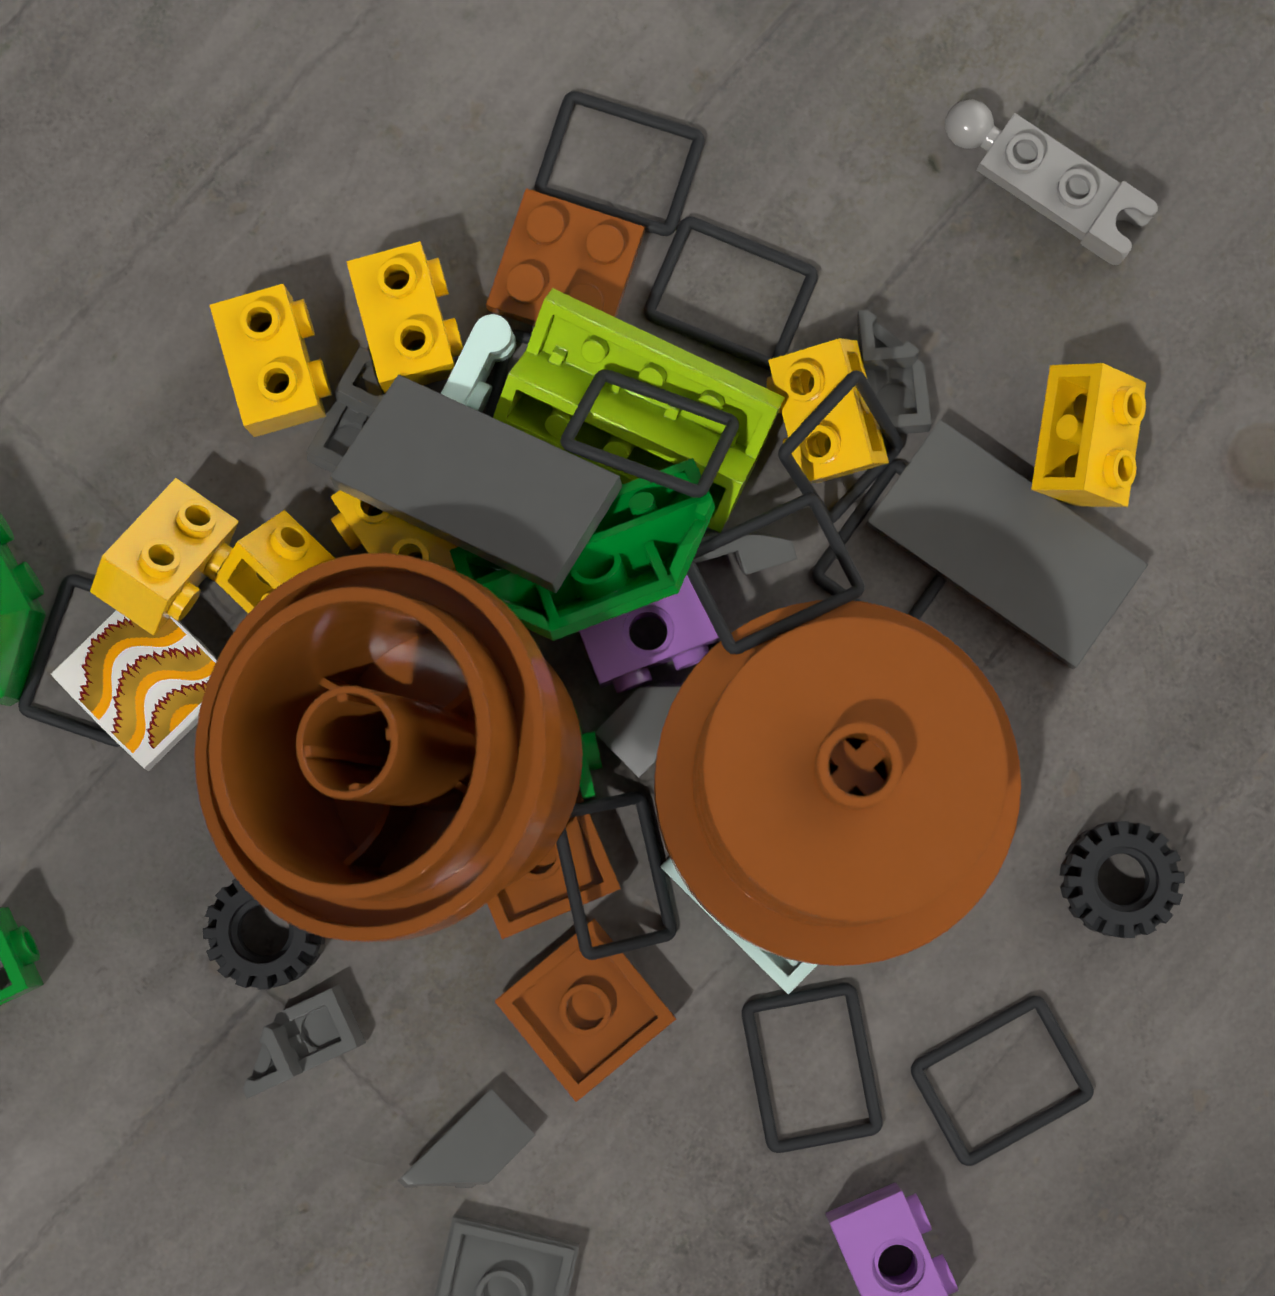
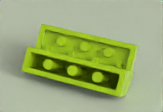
M552 288L543 301L526 351L507 376L493 418L566 451L561 446V436L595 374L604 369L612 370L734 415L739 421V429L709 489L715 510L707 527L721 533L769 436L768 433L785 397ZM605 382L574 440L658 471L694 458L702 475L726 425ZM571 453L592 464H595L616 475H619L622 485L639 478L634 475L625 473L623 471L614 469L604 464Z

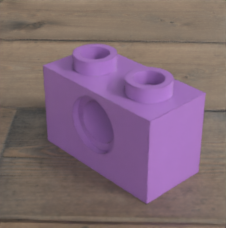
M687 575L679 593L579 631L600 687L604 688L613 684L617 694L652 681L649 670L673 661L676 671L698 664L710 651L708 647L719 643V637ZM652 617L659 620L665 626L667 631L666 640L657 649L642 650L631 641L629 636L631 627L641 618Z
M895 1182L825 1213L860 1296H949L959 1291L943 1254L931 1258L922 1234L931 1231L932 1228L916 1193L905 1198L902 1190ZM904 1245L910 1248L912 1252V1261L909 1268L897 1276H889L882 1273L878 1268L881 1253L889 1246Z

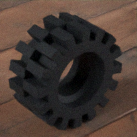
M1129 821L1107 822L1084 831L1078 836L1080 839L1075 844H1070L1065 853L1068 855L1066 864L1060 867L1059 876H1064V886L1060 887L1062 897L1067 898L1070 907L1068 910L1075 918H1079L1084 922L1083 926L1107 936L1135 938L1137 935H1148L1157 931L1155 927L1158 924L1167 923L1172 918L1173 914L1170 913L1172 907L1180 905L1183 894L1178 893L1179 883H1185L1184 872L1178 871L1176 862L1181 861L1177 850H1170L1166 844L1169 840L1162 833H1154L1150 830V826L1142 823H1130ZM1116 854H1126L1133 857L1142 866L1145 874V886L1142 893L1136 900L1125 905H1117L1107 900L1098 886L1097 879L1101 865L1109 857Z
M237 879L232 880L233 883L228 887H222L215 895L218 899L214 905L208 906L205 917L209 918L208 927L203 928V939H208L210 946L206 953L210 961L215 960L220 966L217 971L225 978L231 977L236 980V985L244 988L255 987L257 990L286 985L307 973L306 970L315 964L320 954L318 951L321 944L325 943V937L302 930L288 923L289 937L284 947L270 956L258 955L245 945L241 935V926L246 914L261 904L243 888Z

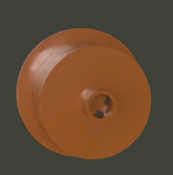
M368 553L330 560L295 575L262 599L242 620L219 655L206 685L196 729L195 770L200 805L213 842L231 873L243 888L262 906L280 919L322 937L344 941L389 942L417 938L452 926L475 913L502 889L530 872L549 853L568 823L579 791L583 752L577 714L562 680L553 667L544 659L526 627L503 601L471 578L441 565L405 555Z
M823 600L793 604L768 612L747 622L731 634L736 642ZM851 601L741 654L728 653L721 641L715 645L694 667L682 684L669 709L656 753L654 793L659 828L672 863L690 893L713 918L742 940L771 954L807 964L844 966L879 962L909 953L930 943L951 929L971 911L997 877L1011 846L1020 810L1021 773L1016 740L1008 715L996 691L974 661L951 639L909 614L882 605L863 601ZM829 760L837 768L831 775L828 767ZM855 786L864 797H856L847 793Z

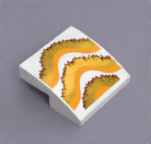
M116 610L51 675L144 769L150 771L197 725L206 685L218 658L180 621L178 622L172 617L153 636Z

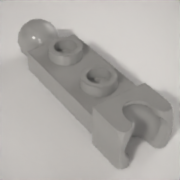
M974 99L960 101L948 111L945 118V130L948 138L954 145L964 149L981 147L987 151V154L977 168L978 172L1080 239L1082 246L1111 265H1120L1132 248L1131 241L1118 231L1116 221L1124 220L1137 228H1143L1158 211V205L1154 200L1125 181H1122L1120 184L1117 180L1016 113L1011 117L1005 128L1001 130L994 125L992 112L983 102Z

